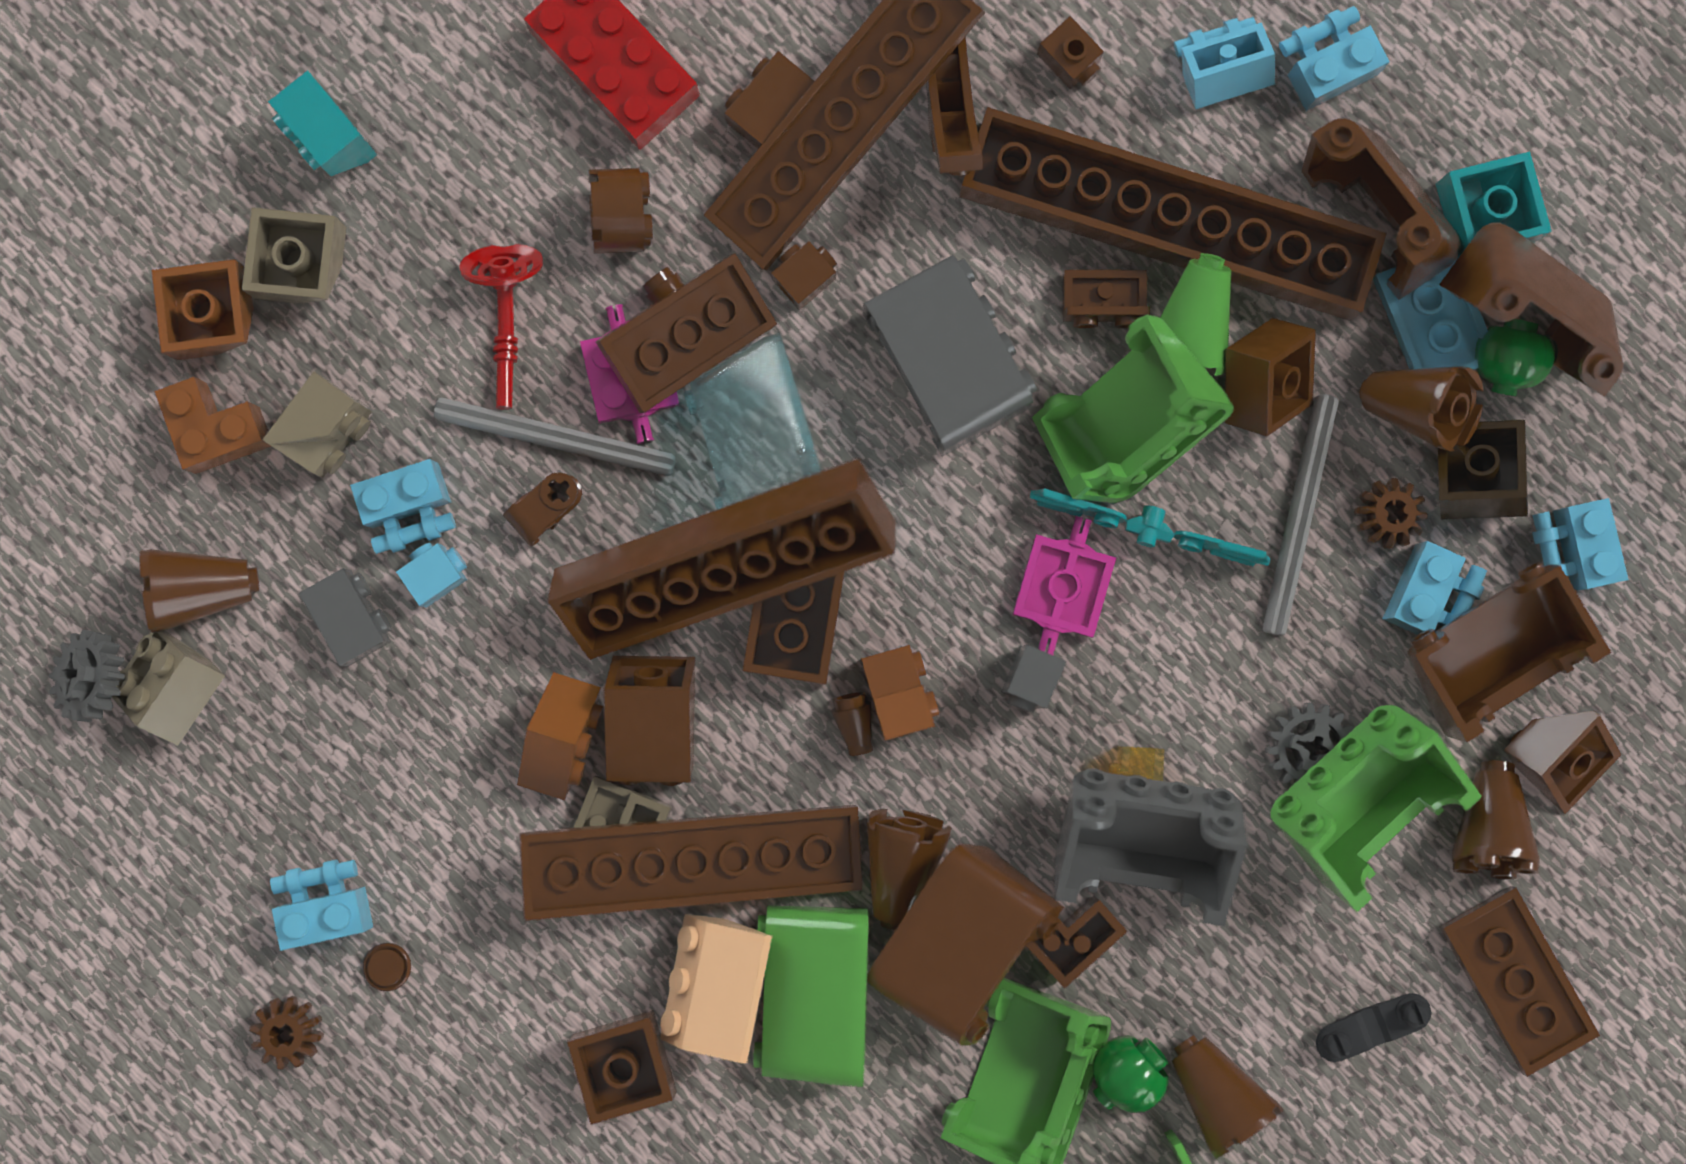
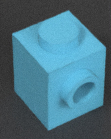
M431 543L422 545L409 555L412 561L396 571L417 604L425 608L468 580L462 570L467 568V565L454 547L447 550L444 545L438 543L434 546Z

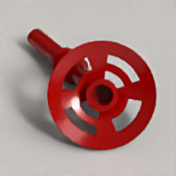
M514 244L506 247L486 246L466 255L459 265L460 274L465 280L478 285L492 286L497 290L498 336L494 337V344L496 345L493 347V352L496 354L493 355V361L497 363L496 408L500 410L512 409L513 364L518 362V356L514 355L518 353V347L514 346L518 344V338L514 337L513 287L517 283L537 274L543 266L542 254L537 249L523 244ZM512 258H519V259H518L516 262H514ZM532 264L533 267H532V269L528 272L527 267ZM479 265L477 275H472L471 273L474 268ZM490 272V276H485V274Z

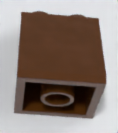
M613 655L604 687L606 781H618L623 785H636L640 782H660L665 786L691 783L694 758L696 657Z

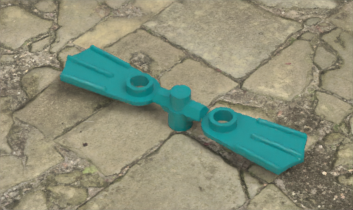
M1043 488L1031 490L1030 498L1036 500L1037 505L1079 517L1082 515L1094 517L1093 522L1106 528L1116 529L1119 523H1124L1125 531L1137 534L1136 543L1142 546L1155 547L1156 540L1170 543L1174 537L1179 540L1177 546L1187 551L1200 553L1203 549H1206L1212 555L1248 566H1254L1255 564L1268 566L1270 563V558L1266 551L1188 531H1175L1173 533L1168 525L1163 523L1166 511L1159 507L1145 505L1141 516L1127 520L1125 514L1084 500L1072 499L1071 496Z

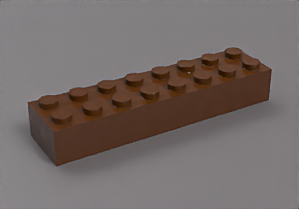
M857 458L555 568L547 602L591 660L894 555L896 521L861 460Z

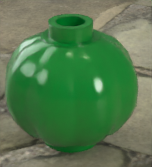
M1512 319L1504 321L1503 327L1490 326L1487 328L1488 331L1483 338H1478L1475 347V360H1477L1479 368L1476 371L1482 378L1493 384L1491 392L1516 397L1518 389L1522 390L1537 386L1550 374L1555 359L1554 349L1547 336L1537 334L1539 324Z
M1118 1036L1110 1039L1099 1049L1093 1062V1074L1098 1086L1093 1090V1093L1108 1110L1115 1106L1128 1113H1142L1149 1111L1163 1099L1169 1081V1076L1164 1067L1169 1062L1162 1051L1149 1038L1145 1037L1135 1046L1134 1044L1139 1041L1134 1036Z

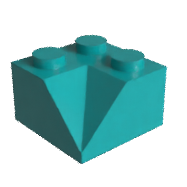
M308 70L268 101L278 113L272 120L284 135L299 149L300 155L314 171L321 166L330 176H334L366 164L378 155Z
M1530 151L1450 171L1435 183L1443 214L1461 239V250L1458 258L1483 226L1490 223L1504 224L1520 233L1532 243L1537 242L1552 232Z

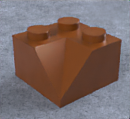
M232 259L152 270L161 353L175 360L216 356L247 343L254 308L252 297L242 291L244 265Z

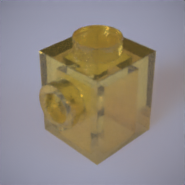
M1117 746L1116 763L1109 764L1108 773L1125 776L1139 775L1146 779L1163 781L1164 749Z

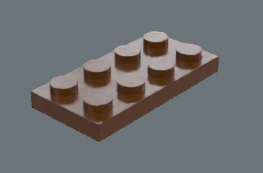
M733 253L595 342L638 412L645 413L778 324L736 253Z
M1510 886L1439 926L1523 1075L1528 1077L1600 1036L1516 887Z

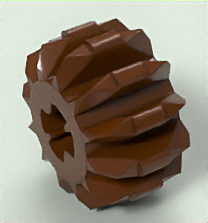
M1397 478L1389 479L1386 486L1380 480L1372 483L1373 493L1364 491L1359 495L1361 501L1368 506L1354 509L1355 515L1366 516L1367 521L1357 525L1358 531L1371 528L1373 531L1369 534L1367 541L1370 544H1374L1382 538L1384 549L1393 548L1396 541L1402 547L1409 545V534L1419 536L1423 532L1421 526L1415 521L1428 518V513L1417 511L1416 507L1424 503L1425 498L1418 496L1412 499L1410 496L1414 491V485L1408 483L1400 489V483ZM1394 505L1396 507L1394 515L1398 519L1389 522L1386 519L1389 513L1384 508Z
M296 996L288 997L285 1003L279 998H275L269 1002V1009L261 1008L256 1012V1016L261 1023L250 1026L249 1031L254 1035L260 1036V1039L251 1044V1049L258 1050L263 1047L266 1050L261 1058L262 1063L266 1064L276 1057L277 1069L283 1070L287 1067L289 1061L297 1068L304 1064V1056L311 1058L317 1054L318 1050L313 1042L321 1041L324 1038V1033L312 1030V1027L322 1022L320 1015H316L311 1019L306 1016L312 1009V1003L306 1002L297 1010L298 1000ZM285 1025H289L293 1030L289 1036H294V1038H290L287 1041L280 1037L284 1030H279V1028Z

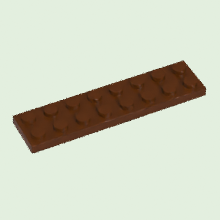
M882 0L705 212L704 216L763 270H768L981 19L985 11L973 0Z
M856 805L519 832L525 921L862 890L858 806Z

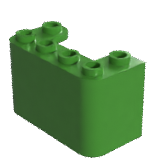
M1385 705L1375 708L1291 788L1279 796L1271 809V819L1321 883L1354 911L1358 912L1372 899L1365 889L1366 877L1371 879L1376 873L1367 863L1368 860L1423 809L1427 808L1439 816L1444 812L1441 806L1459 804L1461 808L1467 811L1482 796L1437 732L1400 707Z

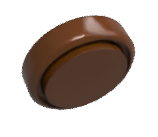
M394 943L376 945L366 954L363 961V974L366 981L373 988L380 991H393L400 988L408 980L411 973V960L408 953L401 946Z

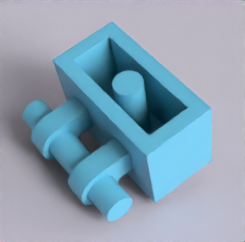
M1355 6L1342 12L1337 9L1325 15L1324 21L1310 28L1302 26L1292 31L1291 37L1279 42V48L1284 57L1298 52L1302 59L1296 62L1288 73V77L1306 111L1378 76L1390 62L1371 25L1350 35L1348 27L1360 21V14ZM1331 35L1334 44L1317 51L1315 43Z
M1254 17L1241 21L1234 18L1224 21V26L1206 32H1202L1199 29L1188 33V38L1174 42L1177 57H1182L1183 77L1195 109L1275 85V52L1262 22L1256 24Z
M431 459L350 485L362 524L370 528L382 525L385 527V534L371 538V544L376 554L390 549L395 553L406 549V544L424 538L431 541L442 537V532L456 528L451 512L436 516L434 508L449 504L451 500L440 466ZM420 513L421 522L404 528L400 527V519Z
M1609 498L1554 510L1553 514L1557 527H1553L1549 511L1532 515L1536 529L1535 532H1532L1534 543L1540 546L1544 566L1560 565L1566 576H1569V581L1575 591L1629 580ZM1557 539H1560L1563 556L1565 560L1564 564H1562L1556 542Z
M1429 541L1417 543L1401 575L1383 620L1416 635L1428 629L1435 630L1437 624L1445 626L1471 610L1474 600L1480 599L1484 591V587L1481 584L1487 570L1471 565L1466 578H1461L1459 574L1466 560L1465 557ZM1453 590L1459 594L1451 613L1444 611V608Z
M335 859L323 862L322 867L302 871L301 868L287 870L285 875L270 879L273 894L289 891L292 903L283 904L272 909L280 951L363 933L373 928L365 887L347 891L345 889L344 879L358 875L355 860L339 863ZM326 883L329 890L328 895L309 899L307 887Z

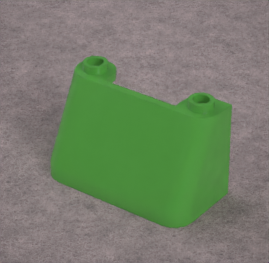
M1145 315L1135 320L1129 326L1125 341L1131 351L1081 396L1066 395L1065 393L1055 394L1048 398L1044 403V407L1032 417L1072 499L1118 503L1131 498L1224 422L1234 410L1225 391L1165 321L1159 317Z
M768 905L767 914L758 915V931L771 935L772 939L764 974L762 1042H754V1068H762V1076L863 1087L868 908Z
M1003 978L985 1005L988 1007L989 1017L995 1019L968 1097L961 1098L956 1103L952 1102L946 1108L942 1118L944 1129L941 1139L994 1164H1063L1094 1079L1093 1062L1099 1049L1107 1042L1109 1037L1111 1018Z

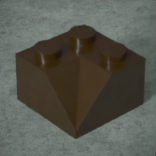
M1525 419L1482 421L1478 423L1476 431L1464 446H1454L1453 449L1455 451H1446L1438 448L1441 520L1528 517Z

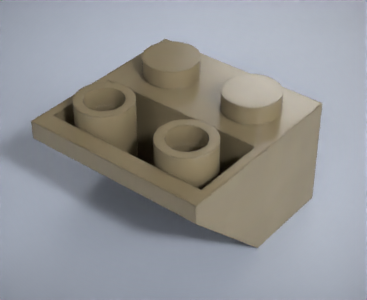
M150 631L148 635H145L139 641L136 652L126 668L120 671V673L125 674L124 679L119 682V686H116L121 691L120 696L113 695L112 698L137 727L175 745H179L225 675L210 660L168 632Z

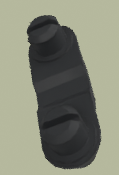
M1409 993L1354 1012L1320 1030L1316 1038L1317 1051L1327 1061L1340 1062L1369 1051L1383 1043L1394 1041L1419 1031L1430 1021L1432 1013L1430 1004L1421 995Z

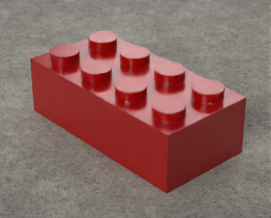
M543 0L524 18L532 36L639 150L643 149L700 97L698 85L694 79L620 0Z

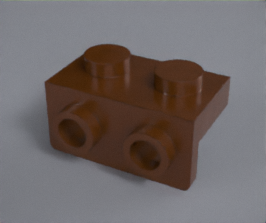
M1147 270L1063 271V322H1073L1074 328L1098 327V322H1115L1116 328L1129 329V326L1135 320L1145 315H1150V307L1147 306Z

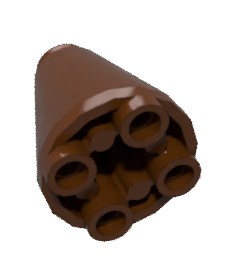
M1500 760L1481 762L1480 771L1475 773L1473 784L1482 797L1467 811L1464 810L1452 849L1453 872L1476 874L1479 872V869L1491 870V878L1500 880L1517 879V873H1539L1540 858L1520 778L1515 773V764Z

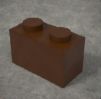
M777 51L771 59L768 57L763 58L753 70L751 76L754 79L744 90L741 88L735 90L725 103V108L727 109L724 112L726 123L757 149L760 148L815 82L780 51Z

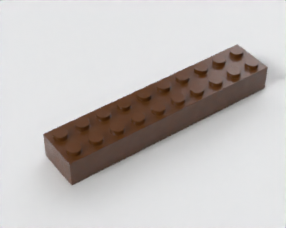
M987 107L978 133L982 151L983 170H973L965 175L959 195L960 198L1186 269L1191 259H1199L1202 253L1216 255L1225 259L1224 265L1231 269L1232 284L1348 321L1353 320L1363 312L1387 233Z

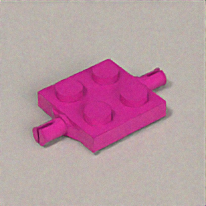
M622 304L615 305L618 321L615 318L613 305L605 308L611 331L626 322ZM601 337L580 341L598 423L601 424L614 420L632 421L637 444L644 443L641 427L644 428L646 441H654L648 417L659 410L679 406L677 391L645 413H639L595 341Z
M1075 516L1069 539L1054 540L1035 535L1012 615L1032 620L1043 628L1038 649L1045 652L1048 639H1050L1046 653L1053 656L1059 633L1073 632L1094 638L1116 557L1096 552L1085 544L1092 520L1084 519L1081 533H1079L1083 517Z

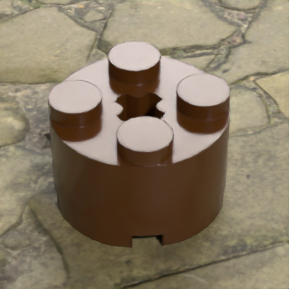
M639 168L588 170V182L591 186L589 204L592 241H594L593 253L644 252V246H651V239H653L652 215L644 214L643 205H648V198H650L649 173H640Z

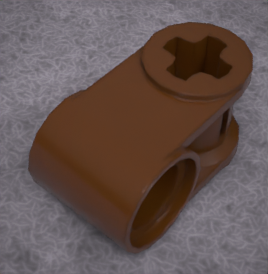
M561 472L552 473L530 492L514 502L504 512L503 517L525 542L532 547L540 541L539 537L549 528L553 530L558 525V522L578 505L583 494L582 486L571 475ZM556 483L570 485L566 490L569 496L567 501L559 498L554 500L553 496L557 491L553 486Z

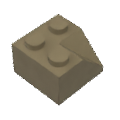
M252 207L242 291L257 300L297 304L328 300L342 268L347 227L336 216Z
M313 371L262 440L313 474L323 478L327 472L329 474L335 473L343 464L346 458L343 450L352 439L358 441L366 433L371 424V421L367 418L372 411L334 383Z

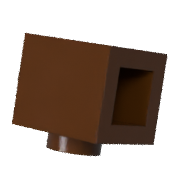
M1071 16L1039 45L1037 55L1069 89L1078 82L1083 86L1087 85L1101 71L1098 64L1104 51Z
M808 241L802 247L795 244L789 248L779 259L782 264L771 273L774 283L800 311L836 280V271L833 268L837 263L823 246L816 249Z

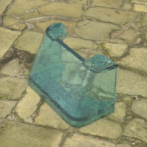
M780 333L761 338L690 382L691 390L684 391L690 415H699L721 496L713 498L716 510L822 472Z

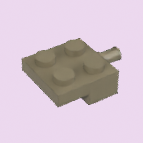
M594 776L574 828L668 820L673 806L611 781H606V779Z

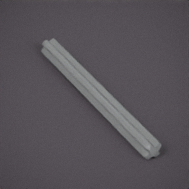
M1319 394L1314 399L1262 627L1263 631L1268 634L1282 636L1287 631L1339 403L1338 398L1331 395Z
M441 397L438 398L434 408V417L439 421L656 474L671 476L675 466L676 458L672 453Z

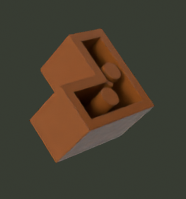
M191 377L154 391L182 470L198 474L271 447V445L262 440L268 433V428L261 409L248 401L218 412L208 383L196 377Z
M910 645L861 659L885 741L935 726L933 717L939 716L940 713L933 691L925 692L919 677L926 675L920 651L912 653Z
M553 672L526 729L517 786L564 801L571 785L579 786L586 763L580 761V758H585L592 735L587 733L590 728L597 730L604 711V706L598 704L601 687Z

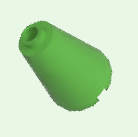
M1202 253L1199 259H1191L1160 318L1165 321L1204 368H1216L1214 376H1219L1226 372V348L1229 344L1231 269L1224 265L1225 259L1216 255Z

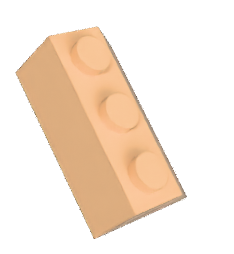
M685 914L682 928L678 933V950L674 969L669 977L670 990L666 1010L661 1018L660 1039L681 1050L738 1063H747L772 936L731 920Z

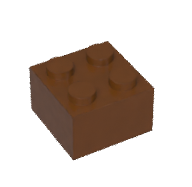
M654 1010L575 1033L567 1041L590 1125L673 1101L677 1089L663 1041L660 1039L661 1034Z

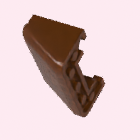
M1346 118L1330 121L1312 133L1301 170L1311 187L1315 188L1320 183L1329 182L1337 185V188L1343 193L1359 182L1398 232L1396 237L1398 248L1393 251L1391 256L1396 263V270L1386 284L1398 300L1450 267L1456 261L1461 250V239L1458 233L1378 133Z
M1490 223L1483 226L1439 284L1457 298L1463 299L1498 321H1510L1517 318L1532 301L1556 318L1545 332L1554 342L1555 359L1553 365L1604 397L1619 379L1623 371V359L1613 306L1609 298L1514 229L1501 223Z
M1542 562L1529 565L1518 573L1520 579L1437 631L1428 629L1411 639L1410 642L1413 646L1408 650L1407 654L1434 717L1445 736L1468 743L1485 732L1480 721L1489 723L1496 719L1493 713L1557 673L1568 674L1573 671V665L1581 662L1585 657L1588 658L1590 663L1595 664L1612 653L1560 565L1543 566Z
M959 844L945 856L871 966L867 974V982L879 993L961 1046L974 1045L983 1038L989 1028V1024L986 1022L988 1012L983 1009L1026 944L1037 941L1040 938L1046 940L1056 931L1060 923L1058 916L1064 909V906L988 846Z

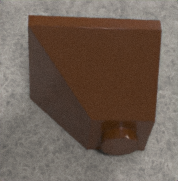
M1594 710L1533 719L1523 730L1513 735L1509 745L1504 749L1511 762L1515 764V767L1563 814H1566L1622 755L1600 714Z

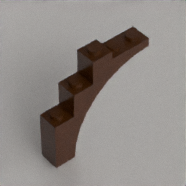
M965 36L926 82L929 135L932 150L936 153L939 172L955 176L966 175L973 170H983L982 151L974 113Z

